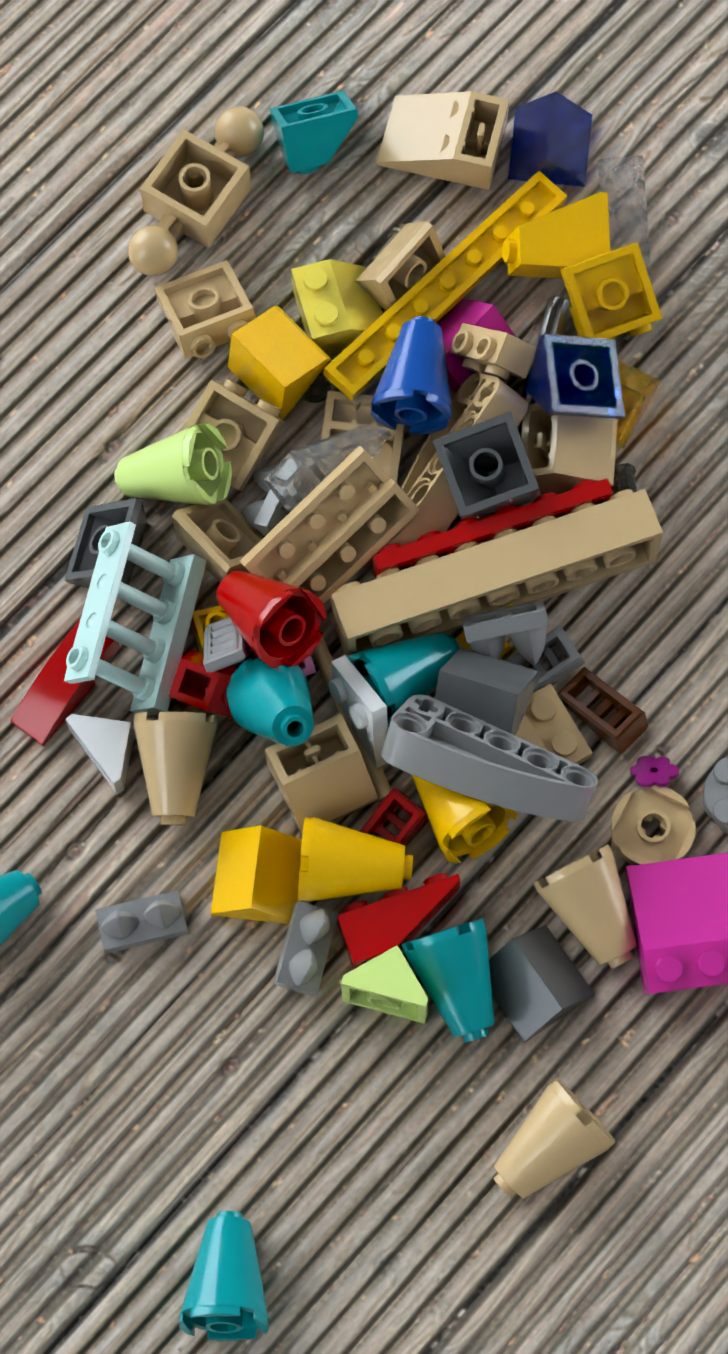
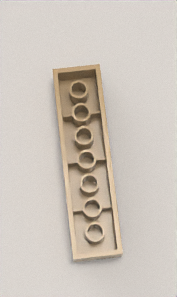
M642 489L636 492L623 490L611 496L609 501L595 506L594 503H585L574 508L571 514L559 518L546 516L535 521L532 527L520 531L516 529L504 530L496 534L493 540L478 545L477 542H469L456 548L452 554L440 558L438 555L427 556L417 561L415 566L401 571L398 568L383 571L376 576L375 580L360 584L358 581L344 584L337 589L336 593L331 594L333 624L346 656L357 651L437 632L447 633L463 627L461 620L463 616L506 608L510 604L515 606L545 600L656 562L663 531L646 490Z

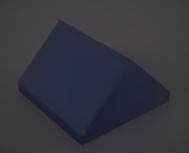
M557 91L516 107L508 179L528 181L540 171L554 184L585 187L593 115Z
M552 334L541 335L525 391L551 415L622 419L625 417L615 339Z

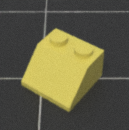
M328 259L291 269L292 289L305 333L327 355L342 352L383 314L381 306L356 282L357 278L366 270L367 267Z

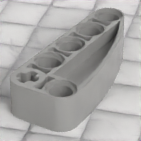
M413 695L409 697L393 714L381 750L382 758L390 765L449 790L511 810L568 822H579L585 818L598 782L596 775L590 770L427 695Z

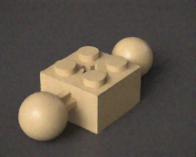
M242 106L231 107L225 110L215 123L214 135L217 142L215 146L183 129L140 187L144 212L160 220L157 225L141 227L130 238L128 257L131 264L140 273L148 276H158L169 271L174 266L178 257L176 238L180 233L209 248L250 192L249 166L235 157H244L252 154L262 143L264 137L263 123L253 110Z

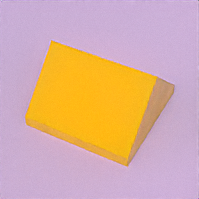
M273 306L232 333L227 367L259 399L261 398L279 408L281 412L278 418L283 420L331 358L279 306Z
M262 825L221 832L211 916L289 924L294 904L298 901L302 840Z

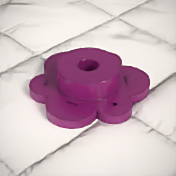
M641 756L637 759V765L630 768V775L636 777V783L641 787H652L654 785L665 787L669 784V780L679 776V768L674 764H670V759L667 757H658L656 759L653 756Z

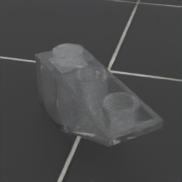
M643 155L599 159L600 192H608L610 251L638 242L648 275H651Z
M363 424L290 451L264 479V482L290 513L358 446H361L373 458L380 452L382 445L392 434L389 430Z

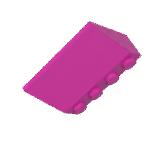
M728 853L626 866L643 993L653 994L727 984Z

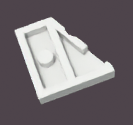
M346 655L331 661L332 680L329 681V688L333 698L338 704H341L374 767L377 769L388 764L381 756V750L388 731L387 706Z

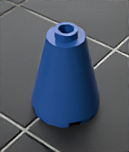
M417 316L402 325L373 396L371 415L378 423L389 429L396 430L397 424H404V426H410L409 433L429 434L444 430L448 426V420H451L452 404L442 328L429 317Z

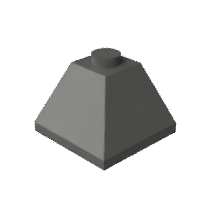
M511 412L433 440L461 519L496 513L499 509L509 505L520 506L535 500L541 495Z

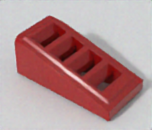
M393 787L360 831L370 835L376 832L386 840L406 846L428 820V816L422 807L402 791ZM397 806L411 816L407 823L392 812ZM385 819H388L401 830L397 836L381 825Z

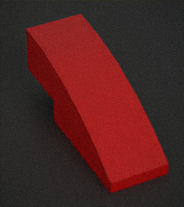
M80 620L47 661L10 720L11 723L42 746L48 742L96 684L95 680L73 684L64 681L67 670V656L74 645ZM106 637L100 659L109 662L120 649L119 642Z

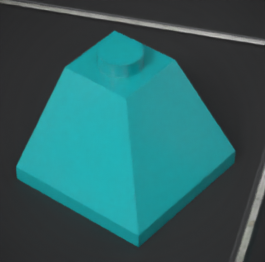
M344 91L269 108L284 162L290 172H297V174L313 173L319 170L320 165L328 164L359 117L357 108Z

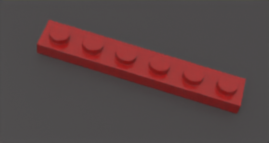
M607 478L597 482L589 479L576 484L572 490L558 495L555 492H549L537 497L533 503L521 507L517 505L503 507L494 516L479 520V518H469L460 522L454 529L442 533L437 530L427 532L421 535L417 541L403 546L399 543L390 544L379 550L378 554L373 555V573L376 578L378 574L389 569L398 568L401 571L415 566L416 562L424 557L438 555L440 558L454 553L455 549L463 544L477 542L479 545L493 540L496 534L504 530L516 529L520 531L532 527L535 521L543 517L555 516V518L571 514L574 508L585 503H594L595 506L609 501L613 491Z

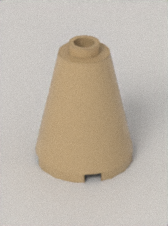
M147 712L134 714V728L152 816L161 817V825H186V818L195 817L217 729V716L212 715L206 718L205 713L159 712V718H147Z
M609 844L599 849L602 857L599 858L596 851H593L545 877L548 884H546L544 878L535 881L533 884L540 896L599 965L608 962L612 969L633 958L630 950L637 946L614 855Z
M558 1078L549 1083L494 1165L498 1174L493 1179L510 1198L516 1193L523 1199L606 1152L615 1143L614 1138L590 1110L588 1111L579 1102L580 1099Z

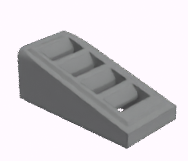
M229 617L209 624L205 628L203 665L206 672L212 673L245 660L251 648Z
M560 625L546 634L543 650L553 668L546 672L539 660L537 664H531L540 673L533 693L550 683L556 682L585 664L582 656ZM557 643L567 657L561 663L551 649ZM519 652L506 660L520 666L527 662Z

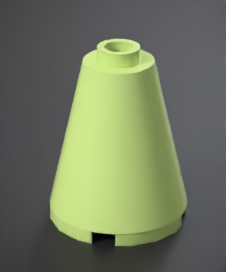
M211 424L192 425L123 457L115 470L116 485L126 496L133 498L199 505L217 504V501H222L227 497L231 486V461L224 462L221 449L227 448L226 442L218 429Z

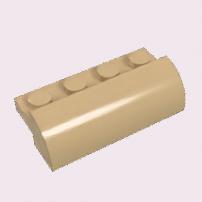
M358 446L254 546L240 562L251 574L309 590L324 604L331 597V594L336 593L339 587L344 585L360 570L373 555L387 544L421 510L398 484L382 470L373 458L361 446Z

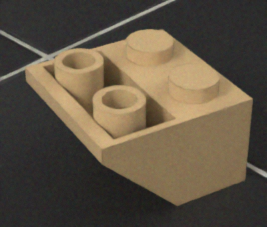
M563 399L528 405L527 412L522 419L521 440L541 495L549 492H555L558 495L572 490L576 484L589 479L597 482L607 478L610 486H613L618 412L615 409Z
M342 714L315 725L311 736L298 746L290 747L277 743L265 749L267 765L302 834L305 817H316L334 822L378 801L377 793L360 749Z

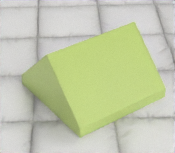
M398 945L343 975L341 982L342 1002L425 1024L428 997Z

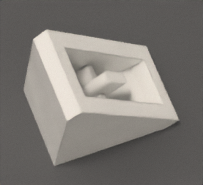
M71 714L66 718L70 732L117 795L120 794L125 788L134 739L131 722Z

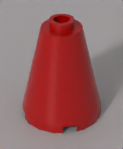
M244 571L231 572L224 577L218 586L217 601L256 656L271 668L279 669L277 666L285 664L289 667L298 665L309 657L320 643L323 633L319 631L321 618L326 621V611L322 601L311 591Z

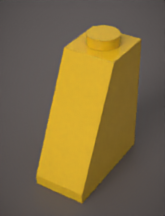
M608 192L596 193L519 225L504 240L502 247L503 261L508 263V276L563 279L560 269L609 252Z

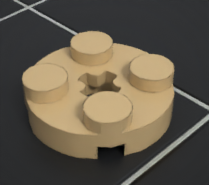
M654 785L646 787V789L629 792L618 802L612 815L610 829L613 848L630 865L683 859L688 854L696 834L695 821L689 810L688 803L680 794L667 787ZM653 818L661 821L659 828L664 831V834L662 836L655 835L653 838L645 835L646 830L641 827L643 821L651 823Z

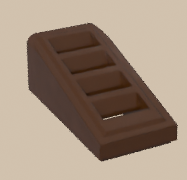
M583 667L557 693L562 703L620 754L624 753L648 727L644 711L586 667ZM588 686L593 688L581 702L576 700ZM603 697L605 700L592 712L590 708ZM615 708L617 712L605 722L603 719Z

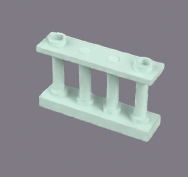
M129 521L106 527L105 532L100 537L98 543L99 554L74 645L67 656V670L64 681L69 684L94 680L96 675L133 692L131 712L135 714L147 712V716L159 715V712L168 711L171 697L168 695L183 654L207 560L192 554L170 559V562L131 543L136 524ZM127 560L163 577L164 584L160 600L121 582ZM116 598L153 615L154 622L149 638L111 620ZM106 637L143 654L144 660L139 677L100 659Z

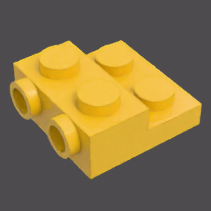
M638 242L560 269L572 304L569 310L581 345H592L593 350L605 348L616 343L614 336L629 332L630 337L643 334L653 329L652 322L663 319Z

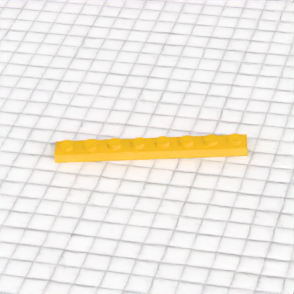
M538 171L324 368L323 375L346 397L353 401L384 372L402 325L417 316H425L437 323L503 261L502 247L504 240L519 225L558 210L565 204L567 195L543 173Z

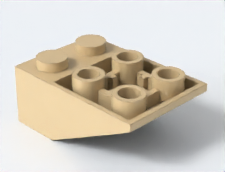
M473 91L397 95L394 98L376 165L490 190L508 123L509 99Z

